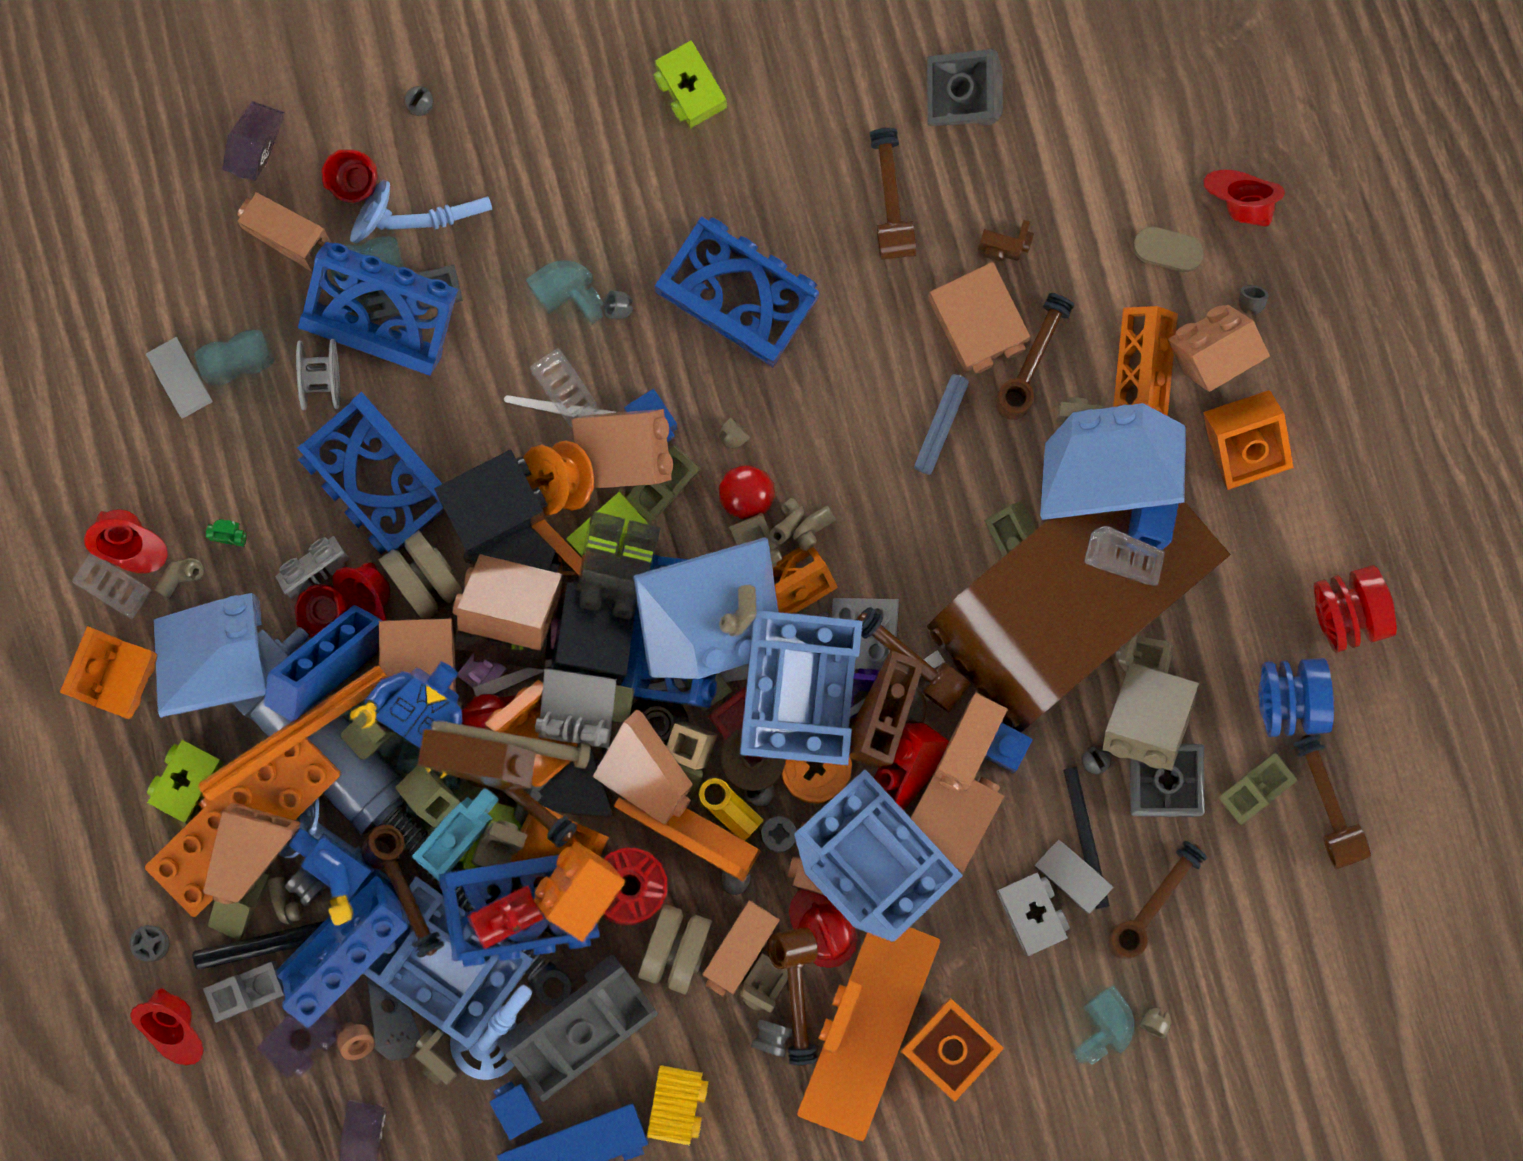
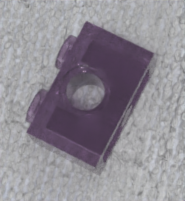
M327 1010L311 1027H305L289 1014L257 1046V1049L286 1078H292L295 1074L300 1078L315 1063L311 1057L320 1048L326 1052L338 1039L336 1032L342 1025ZM299 1029H305L311 1036V1043L305 1050L298 1049L293 1043V1036Z

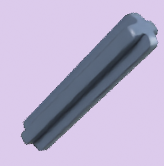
M953 374L950 377L914 468L923 474L930 475L967 389L969 380L963 376Z

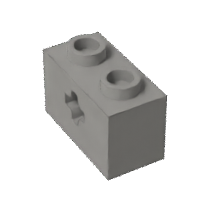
M1037 872L996 891L1025 956H1030L1067 939L1065 931L1069 930L1070 927L1062 910L1055 911L1050 898L1055 895L1047 877L1040 878ZM1030 903H1033L1036 908L1042 907L1044 913L1039 916L1041 922L1038 924L1035 919L1028 920L1026 917V913L1030 911Z

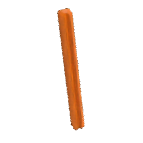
M375 666L301 715L294 722L289 723L201 781L198 785L199 790L206 800L212 801L366 699L382 679L387 678L386 673L381 667Z

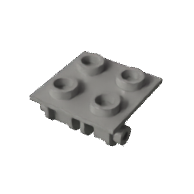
M334 536L328 540L326 537L317 540L309 547L308 550L310 552L299 560L292 558L279 568L280 573L276 575V578L284 594H287L291 600L299 596L309 586H312L308 578H311L315 585H319L318 580L314 576L318 571L325 580L328 579L322 568L325 567L332 576L337 569L346 566L345 562L350 558Z
M833 598L832 618L856 620L865 609L872 607L877 614L883 617L881 625L897 637L899 599ZM872 635L866 639L861 636L859 657H856L855 669L881 670L890 650Z
M545 668L540 718H537L535 732L539 733L538 737L578 744L582 742L591 746L609 748L616 679Z

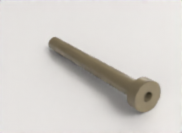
M439 720L432 722L431 730L505 743L536 752L539 755L574 761V766L585 769L589 761L590 744L579 742L578 746L574 747Z

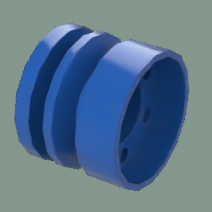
M1325 658L1301 659L1297 676H1293L1291 666L1287 660L1280 662L1278 673L1273 661L1262 664L1258 699L1260 714L1264 720L1266 733L1269 737H1278L1280 735L1281 720L1284 733L1287 736L1294 734L1297 719L1301 720L1306 735L1330 733L1332 731L1334 720L1333 688L1329 665Z

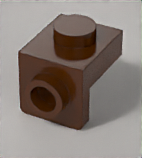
M1023 220L1018 239L984 229L978 250L985 251L984 256L993 260L1004 261L1005 258L1018 261L1021 252L1028 253L1034 233L1028 231L1030 221Z

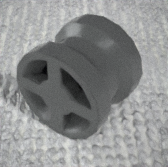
M783 816L773 817L763 825L761 832L762 841L765 847L772 852H786L795 844L794 834L797 832V829L790 819Z
M303 867L285 885V888L290 893L295 892L300 897V903L305 908L316 900L328 887V885Z
M141 926L131 936L130 949L139 960L147 962L158 961L165 957L169 951V936L160 927Z
M759 1019L757 1024L759 1033L757 1038L752 1040L751 1047L785 1057L786 1048L784 1045L786 1039L791 1037L793 1029Z

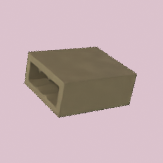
M1130 663L1105 732L1103 750L1111 752L1114 756L1120 758H1131L1144 762L1153 768H1164L1172 771L1196 702L1199 683Z

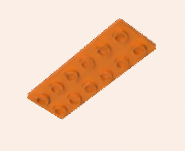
M305 738L212 801L204 798L198 804L202 810L145 865V870L192 917H196L213 900V896L204 894L203 890L222 811L231 803L295 821L341 776V771L308 738Z
M911 927L894 942L867 932L847 986L839 984L832 1002V1005L838 1007L833 1021L826 1018L819 1039L825 1042L797 1112L799 1117L856 1140H865L941 942L939 938Z

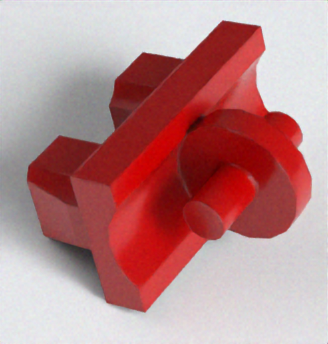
M528 886L467 915L483 949L544 919L533 900Z

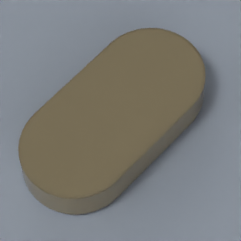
M1158 227L1142 229L1137 234L1133 244L1134 252L1141 261L1180 272L1195 270L1200 265L1204 256L1203 246L1195 237Z

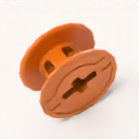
M565 440L555 443L552 448L538 445L531 447L523 458L532 474L526 477L532 489L539 487L548 504V506L542 508L546 516L556 514L562 508L571 511L581 509L588 503L594 489V473L586 452L577 443Z
M849 757L848 765L824 763L822 769L825 773L822 776L816 773L808 781L804 778L810 768L807 763L808 761L785 759V766L781 774L783 783L792 796L806 803L820 804L831 801L846 787L851 777L852 761Z

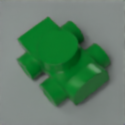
M219 519L214 522V525L208 524L206 538H209V541L245 547L247 533H244V530H239L240 523Z

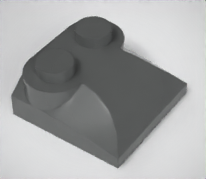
M987 49L927 56L929 126L972 123L988 126L999 121L1003 112V71L997 51Z

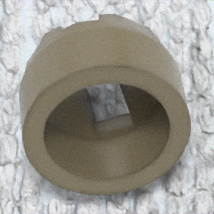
M732 417L720 429L719 437L726 447L731 449L739 448L751 438Z
M1160 1008L1148 1010L1140 1023V1027L1154 1036L1166 1038L1171 1026L1169 1013L1166 1011L1162 1017L1158 1015Z

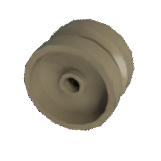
M417 531L404 541L406 550L414 559L413 563L409 565L400 552L393 549L381 557L379 562L420 618L424 620L431 619L439 613V605L429 593L433 589H436L442 599L449 604L455 602L457 594H463L464 591L452 576L455 574L438 549L436 547L432 548L421 532Z
M664 904L638 978L656 984L661 980L668 964L672 966L667 981L668 988L686 995L693 975L698 974L708 943L705 942L712 920L694 915L690 918L685 933L682 934L679 933L683 920L682 910Z

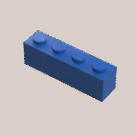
M356 605L350 607L268 673L264 706L294 722L378 653L379 621L383 620Z
M631 1103L497 1155L498 1161H608L622 1155L624 1161L644 1154L642 1147L648 1145L649 1141L635 1104Z

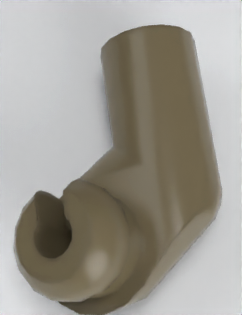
M794 498L789 499L780 507V511L787 518L771 529L769 538L774 544H782L793 536V532L799 526L805 514L803 505L799 506Z
M828 505L806 517L793 532V540L798 542L800 549L808 550L815 546L817 540L814 533L836 521Z
M194 558L173 561L166 568L154 590L170 599L178 583L199 580L204 574V567L199 560Z
M743 585L738 588V609L734 614L727 613L721 617L719 625L722 632L729 633L730 636L740 635L756 618V588L754 586Z
M285 876L267 880L271 902L279 920L286 924L300 920L303 916L301 904L299 902H290L288 890L285 888Z

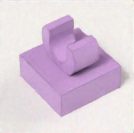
M478 647L458 672L457 676L473 688L502 677L507 669Z

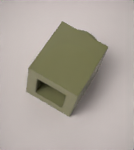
M418 765L395 787L412 810L434 828L460 803L437 774L433 771L428 773L425 767Z

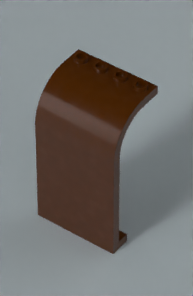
M1185 501L1178 504L1172 541L1161 552L1126 543L1132 509L1049 519L969 585L928 624L927 628L931 631L932 639L938 646L945 648L954 658L953 661L957 669L973 680L981 696L1008 709L1002 720L1003 723L1022 733L1064 695L1231 555Z

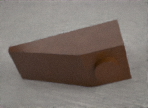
M895 651L889 652L853 722L849 751L850 758L872 767L893 764L924 663Z
M423 729L418 766L502 790L531 788L536 752L505 743Z

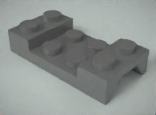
M613 953L584 975L588 981L585 985L530 1026L525 1019L496 1041L507 1059L513 1062L542 1102L658 1015L653 1005Z

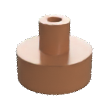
M348 1022L342 1026V1032L338 1035L336 1044L344 1059L358 1060L373 1050L374 1037L366 1025H355L354 1022Z

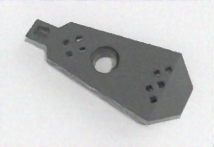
M366 977L375 1049L389 1061L408 1058L421 1038L409 1006L388 991H383L381 986L377 987V983ZM382 1001H391L394 1006L393 1011L385 1012L381 1007Z

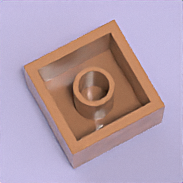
M1221 305L1211 309L1206 314L1207 317L1197 323H1189L1180 327L1176 331V335L1168 339L1184 375L1208 392L1270 357L1254 321L1230 305Z

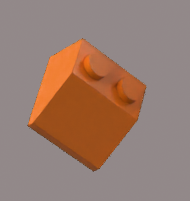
M1270 390L1203 412L1208 440L1227 490L1294 468L1285 414Z

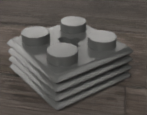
M1181 744L1172 771L1164 768H1153L1144 762L1130 758L1131 815L1159 817H1200L1204 815V746L1202 744ZM1165 770L1169 771L1170 777L1176 778V783L1170 785L1169 790L1165 789L1164 784L1158 782V777L1163 776Z

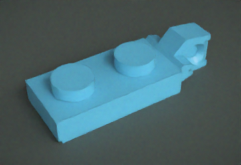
M486 788L481 791L474 801L467 797L443 819L414 853L412 858L439 881L438 874L449 873L484 832L487 825L493 819L488 813L498 802L499 798Z

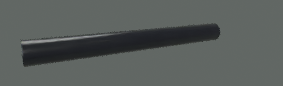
M1077 767L1064 769V777L1084 861L1103 877ZM1106 895L1095 908L1109 907L1108 896Z

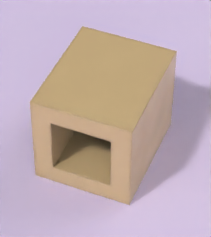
M687 722L675 723L666 747L677 763L695 770L707 767L718 734Z

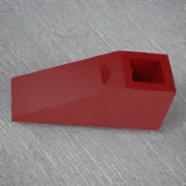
M906 723L893 764L878 767L874 779L904 811L935 773L949 741L925 723Z

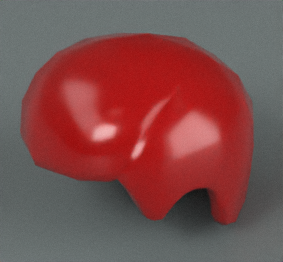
M337 150L327 157L322 167L323 186L340 201L346 203L362 202L373 194L378 184L377 166L367 154L359 150Z
M750 465L735 467L728 471L718 487L720 503L727 513L739 519H748L759 513L765 514L770 509L775 498L774 482L767 472Z
M316 584L309 586L298 596L294 607L297 627H302L309 634V637L313 638L348 610L345 598L330 585Z

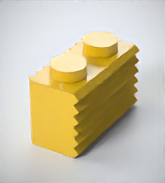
M660 1065L647 1138L690 1145L691 1138L698 1139L702 1117L695 1116L698 1102L705 1103L709 1082L702 1080V1072Z

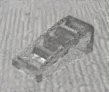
M556 348L530 367L532 375L571 429L573 428V418L592 415L600 410V407L559 348ZM559 363L561 368L545 378L543 373ZM566 375L570 378V380L555 390L551 386ZM576 387L577 393L564 402L560 400L559 397ZM584 398L587 404L570 414L567 409Z
M1104 526L1092 531L1085 563L1155 586L1158 585L1165 552L1111 527ZM1118 547H1119V548H1121V549H1120L1119 558L1117 559V558H1116V554H1117V549H1118ZM1135 552L1132 565H1130L1131 554ZM1144 556H1148L1146 571L1142 570Z
M91 553L72 580L74 584L130 619L134 618L151 591L147 586ZM96 563L101 568L89 585L84 580ZM109 571L112 575L102 591L97 590L96 588L102 578ZM118 578L122 579L123 583L114 597L110 598L107 596ZM131 585L135 589L123 606L119 601Z

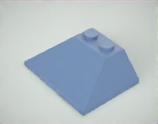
M1144 403L1073 412L1045 443L1041 519L1184 503L1185 425Z
M766 537L634 576L648 671L651 677L700 679L749 664L753 622L742 634L737 636H730L729 633L722 632L719 625L722 616H725L727 613L734 614L738 609V588L740 586L752 585L756 588V610L778 612L769 542Z
M253 593L240 596L235 595L154 619L155 653L157 654V700L160 717L265 695L267 686L266 671L259 652L257 626L262 625L260 601Z
M756 610L757 615L753 620L740 755L848 765L852 729L849 728L853 675L856 657H859L863 621Z
M866 769L794 834L804 872L853 927L892 942L899 938L963 876Z
M415 877L409 885L410 890L430 932H439L440 936L437 939L441 938L439 942H443L444 946L432 956L426 955L418 958L417 953L419 951H415L418 948H413L412 946L418 939L400 903L402 917L407 922V929L363 974L468 1049H471L488 1025L489 1019L504 1003L534 960L520 951L521 958L499 961L497 954L484 957L485 964L463 967L462 961H452L443 895L418 877ZM458 906L459 916L461 918L467 912ZM469 921L463 931L464 939L472 946H480L481 943L477 935L473 936L474 929ZM503 939L497 942L495 946L506 945L511 943Z

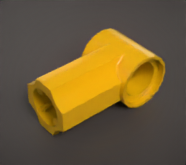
M708 779L700 786L698 800L702 807L713 814L740 839L745 841L764 821L722 779ZM715 784L723 789L724 799L720 804L712 805L706 801L704 793L709 785Z

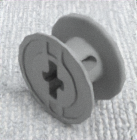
M335 339L330 340L329 357L306 358L303 342L298 341L296 371L301 409L303 411L307 409L308 393L331 392L334 408L339 409L340 371ZM318 363H325V364H326V365H322V366H310V365H309V364H318ZM323 383L327 384V385H325V386H312V385H311V384H323Z

